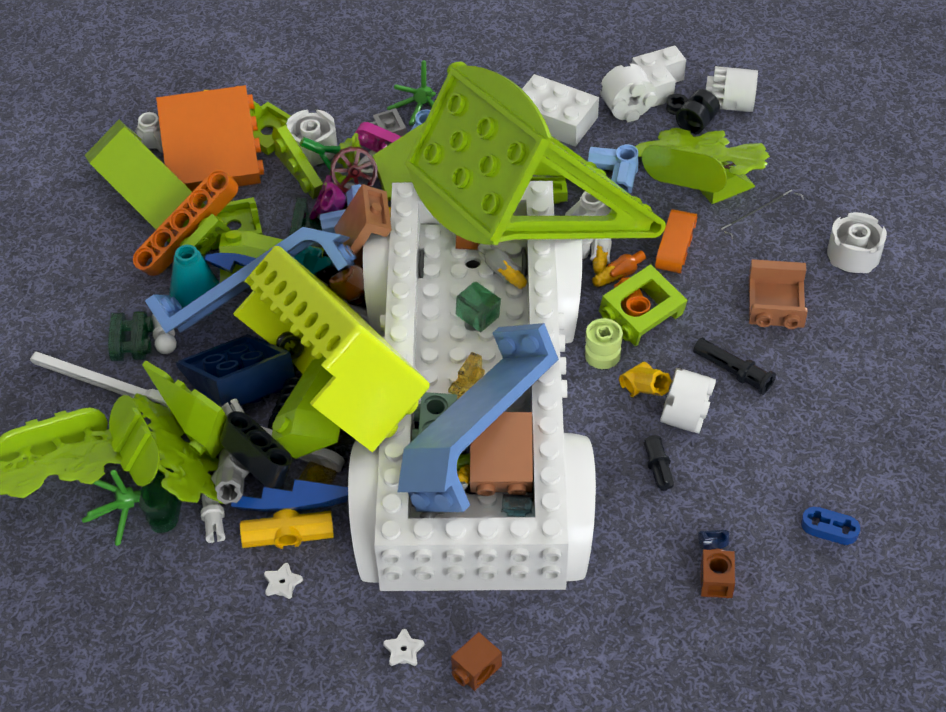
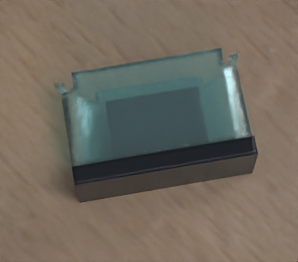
M503 494L501 512L504 511L507 513V516L526 517L527 514H532V495Z

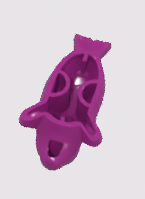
M327 175L321 191L309 215L311 220H314L323 213L346 209L347 197L332 182L331 175Z

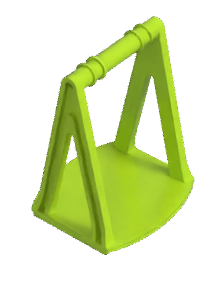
M457 66L456 69H450L405 162L418 196L437 221L457 236L479 244L498 245L500 242L514 239L656 238L664 232L666 227L665 221L652 212L649 205L642 204L640 198L626 192L608 178L605 171L597 168L593 162H587L580 155L551 136L539 109L519 86L505 76L482 67ZM533 175L564 176L611 208L610 213L606 216H513Z

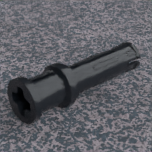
M703 337L694 346L693 353L736 375L740 383H748L757 388L758 392L762 395L770 389L775 381V372H767L756 366L753 360L744 361L705 340Z

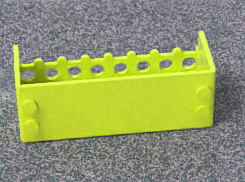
M273 247L244 280V282L251 286L253 291L233 314L263 339L275 346L278 337L284 332H291L295 336L298 335L301 339V344L304 345V350L298 358L292 360V363L302 374H304L312 360L320 359L324 356L326 360L321 366L331 373L333 377L313 398L310 404L368 450L374 452L385 438H389L396 433L398 423L404 416L412 414L417 409L419 399L429 389L430 384L340 296L282 247ZM292 340L290 341L291 344L287 342L285 345L288 351L290 350L289 347L293 349L295 346Z

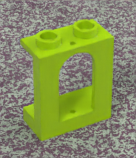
M650 264L603 295L599 312L602 318L617 322L622 328V338L637 346L643 334L670 316L674 319L684 313L688 300ZM640 288L658 304L639 317L629 316L621 308V301Z

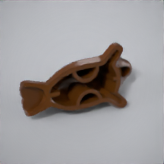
M363 265L347 267L329 279L328 287L354 306L366 302Z

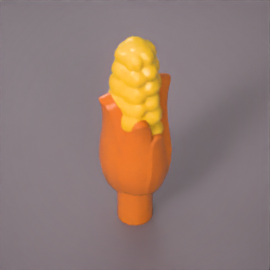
M640 250L633 255H621L593 277V285L596 287L604 286L633 274L637 270V264L646 259L645 253Z

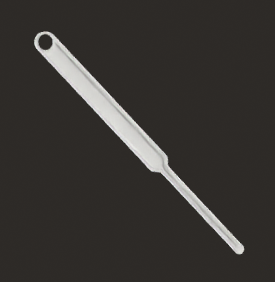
M34 352L30 358V361L35 365L121 395H129L131 398H134L136 393L145 395L152 402L161 403L168 407L158 390H146L39 352ZM262 427L266 432H268L272 436L273 430ZM326 448L298 458L335 472H340L345 464L342 456Z

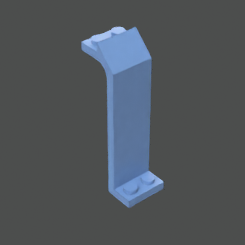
M302 227L275 245L282 247L294 257L310 245L319 243L338 271L356 265L353 261L356 259L354 252L348 245L345 246L343 244L350 237L341 234ZM272 248L183 309L175 297L171 298L170 295L154 294L146 299L145 302L165 333H169L173 329H178L181 333L249 288L250 286L244 280Z
M545 323L498 327L493 332V336L503 359L404 448L397 492H408L416 512H464L470 506L457 474L459 455L559 360Z

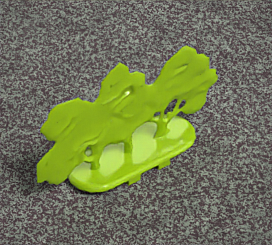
M138 393L135 394L134 398H131L129 395L119 397L114 403L109 419V430L113 439L111 446L114 452L120 453L122 457L120 464L124 471L130 472L134 482L138 486H146L153 481L159 470L165 475L161 482L162 487L169 493L177 496L180 501L198 503L202 493L208 498L224 504L217 500L215 484L211 479L212 476L208 473L218 469L219 459L216 457L212 459L205 453L200 456L189 447V443L181 438L185 432L172 411L163 404L152 402L147 396ZM144 418L150 419L151 423L147 425Z
M82 408L69 413L64 410L54 413L55 417L39 422L37 419L25 422V426L12 429L1 435L0 495L26 498L43 485L44 480L50 475H58L62 481L72 482L79 480L80 483L89 485L98 481L105 474L104 466L106 464H120L122 460L120 453L114 452L111 446L113 439L108 429V421L105 414L99 409Z

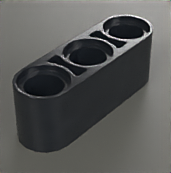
M240 411L229 413L220 437L222 446L262 484L270 488L282 487L293 460L291 454L248 414Z

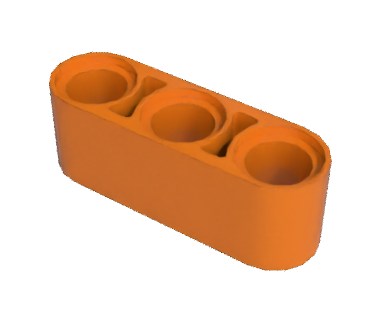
M671 209L658 249L655 269L682 274V265L685 264L688 254L687 249L691 244L693 228L695 229L698 214Z

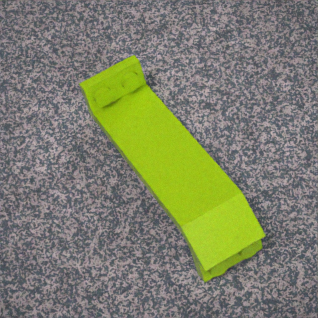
M119 119L85 154V157L157 229L192 191L141 142L142 139ZM202 203L201 208L205 207L206 204ZM211 214L199 223L195 232L191 236L186 237L180 243V246L193 245L204 257L221 239V233L231 231V229L218 216ZM189 219L184 222L183 228L188 225Z

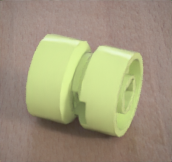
M602 318L592 321L587 326L585 359L589 365L598 369H609L619 362L623 332L617 322Z

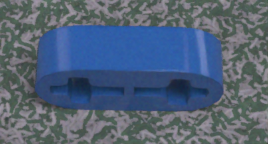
M809 507L802 516L801 526L806 533L843 545L853 544L858 539L860 524L851 516L821 507ZM814 517L819 518L818 525L812 524ZM843 526L849 527L848 534L842 533Z

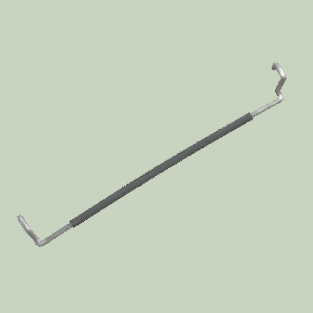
M792 190L780 195L779 197L761 206L760 208L750 212L749 214L731 222L729 225L721 228V230L744 219L745 217L755 213L756 211L764 208L765 206L773 203L774 201L780 199ZM794 193V194H796V195L801 196V197H802V200H804L802 194ZM725 232L726 234L731 235V239H733V235L731 233Z

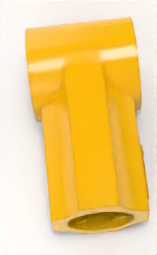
M641 362L619 376L621 387L626 388L631 393V397L639 393L663 396L669 392V386L672 383L669 373L653 369L646 362Z

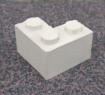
M671 46L632 58V64L641 67L656 89L658 101L652 107L667 103V98L675 92V83L684 80L686 59L676 46Z

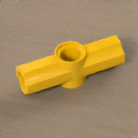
M284 509L276 512L270 518L240 521L242 547L275 545L283 549V546L287 545L298 547L302 541L334 538L332 512L299 514L295 510Z

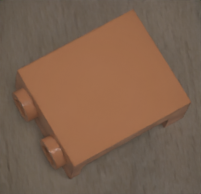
M364 184L361 185L334 227L336 234L350 237L343 244L345 246L348 245L354 252L356 259L353 261L356 265H363V245L371 233L387 237L392 230L387 191Z
M751 260L749 271V324H757L760 327H768L770 325L785 326L788 329L805 327L807 318L804 297L806 263Z
M503 412L470 444L471 492H477L481 496H491L495 492H508V494L525 495L526 492H532V412Z

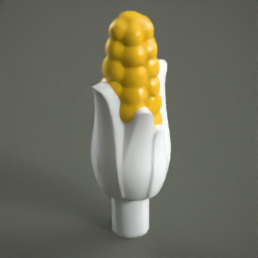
M611 238L593 239L591 243L590 260L593 262L595 274H598L606 268L607 264H610Z

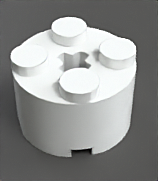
M630 64L627 67L617 66L609 71L602 80L601 84L603 87L600 95L613 115L619 120H626L627 122L638 120L640 115L647 112L658 101L654 85L641 67L636 64Z
M308 110L299 111L293 114L286 123L288 130L312 167L324 163L319 154L300 146V141L303 137L324 146H338L334 119L330 114L322 110H316L317 113H309ZM325 152V155L329 160L335 155L332 153Z
M853 212L849 213L848 217L837 218L832 226L827 249L830 263L847 272H871L880 262L887 236L884 226L883 229L881 228L875 217L865 213Z
M676 368L660 422L699 434L709 409L710 402L708 401L712 395L716 379Z

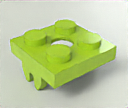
M253 101L255 109H251L250 114L251 116H256L258 131H253L254 138L259 137L261 151L266 155H270L275 151L274 140H276L277 128L284 125L287 126L286 123L291 115L269 102L260 106ZM272 127L273 132L271 135H264L261 133L262 129Z
M254 197L231 201L217 215L226 225L233 221L240 222L241 227L237 231H248L263 235ZM220 240L212 247V250L219 249Z

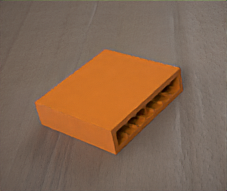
M246 85L156 97L164 163L192 192L214 170L225 171L237 182L238 187L261 183L260 175L265 174L263 160H257L256 154L261 153L259 137L254 138L253 131H258L256 116H251L250 110L255 108L253 95H247ZM226 181L220 184L219 189L225 186Z

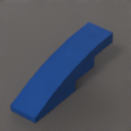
M295 479L292 491L264 487L261 499L242 496L237 503L231 502V507L239 510L269 513L284 509L300 512L330 507L348 501V487Z

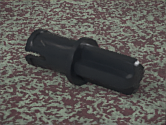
M652 435L643 442L649 459L647 466L649 469H652L656 486L661 491H667V489L674 486L669 468L671 460L665 454L662 438L658 435Z

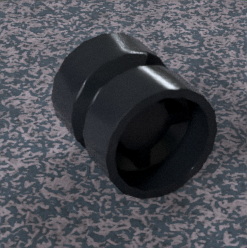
M696 90L677 111L675 119L681 129L691 131L695 135L701 133L719 112V100L708 90Z

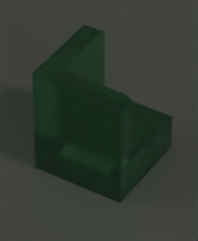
M473 282L457 295L455 313L459 318L481 333L499 318L501 298L478 282Z

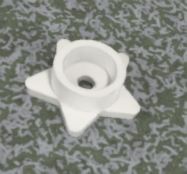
M284 563L278 571H265L264 576L269 582L265 594L267 596L276 594L291 599L295 586L303 581V577L291 573L288 563Z
M403 629L396 639L385 640L383 646L391 652L390 666L398 663H408L416 666L417 652L425 645L423 640L412 639L406 629ZM402 647L407 648L405 651L401 650Z

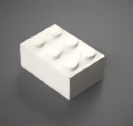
M535 74L522 88L539 109L551 136L561 142L576 147L598 118L599 97Z

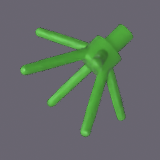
M425 60L421 62V87L414 89L402 85H394V89L413 93L414 95L388 106L387 110L399 108L416 101L418 104L409 121V125L412 126L415 122L416 114L421 110L423 104L428 103L431 107L433 106L432 97L436 93L426 86Z
M111 470L110 473L117 486L102 480H98L93 484L113 492L115 501L87 512V516L82 519V522L86 523L115 509H122L115 539V545L118 546L121 544L129 508H134V503L148 501L149 497L147 489L133 491L132 487H125L116 470Z

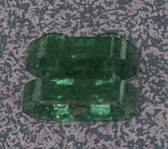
M146 311L133 312L132 320H126L124 312L111 314L108 351L112 362L124 361V354L126 352H131L133 360H145L146 354H151L152 346L148 333L153 332L152 316H148ZM127 331H131L130 341H126Z
M159 470L153 481L142 487L139 506L146 516L150 528L154 532L165 533L177 525L182 501L162 487L161 482L165 475Z

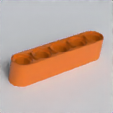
M223 170L212 171L136 250L133 256L135 267L150 276L163 273L173 262L175 251L180 247V243L195 232L199 223L204 218L209 217L211 214L217 216L236 196L238 192L237 182ZM226 181L225 186L219 189L220 184ZM208 200L206 206L201 208L202 203ZM189 219L188 225L183 228L184 222ZM171 238L169 245L165 247V242ZM153 258L150 265L146 266L147 261Z

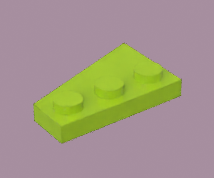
M284 125L277 128L276 140H274L275 155L296 178L303 192L308 193L312 199L317 198L323 186L321 179L287 126Z

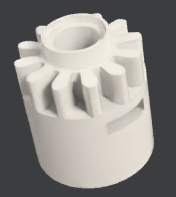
M715 66L714 76H707L706 90L717 97L720 109L753 112L758 70Z

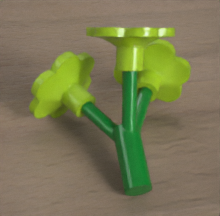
M354 133L352 138H347L339 146H324L306 137H303L300 141L301 147L319 154L329 170L331 169V162L325 155V152L337 154L341 149L349 146L361 148L358 133ZM356 151L345 153L344 155L350 163H354ZM341 157L338 159L337 162L342 164L344 168H347L348 165ZM335 172L339 183L347 176H342L340 172Z

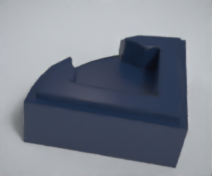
M729 531L698 532L701 548L711 550L716 548L722 549L728 546Z

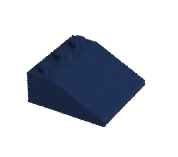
M249 334L176 362L177 368L192 386L220 407L227 402L231 405L230 401L233 399H237L240 406L246 403L259 402L263 399V396L271 393H280L285 380L295 377L289 351Z

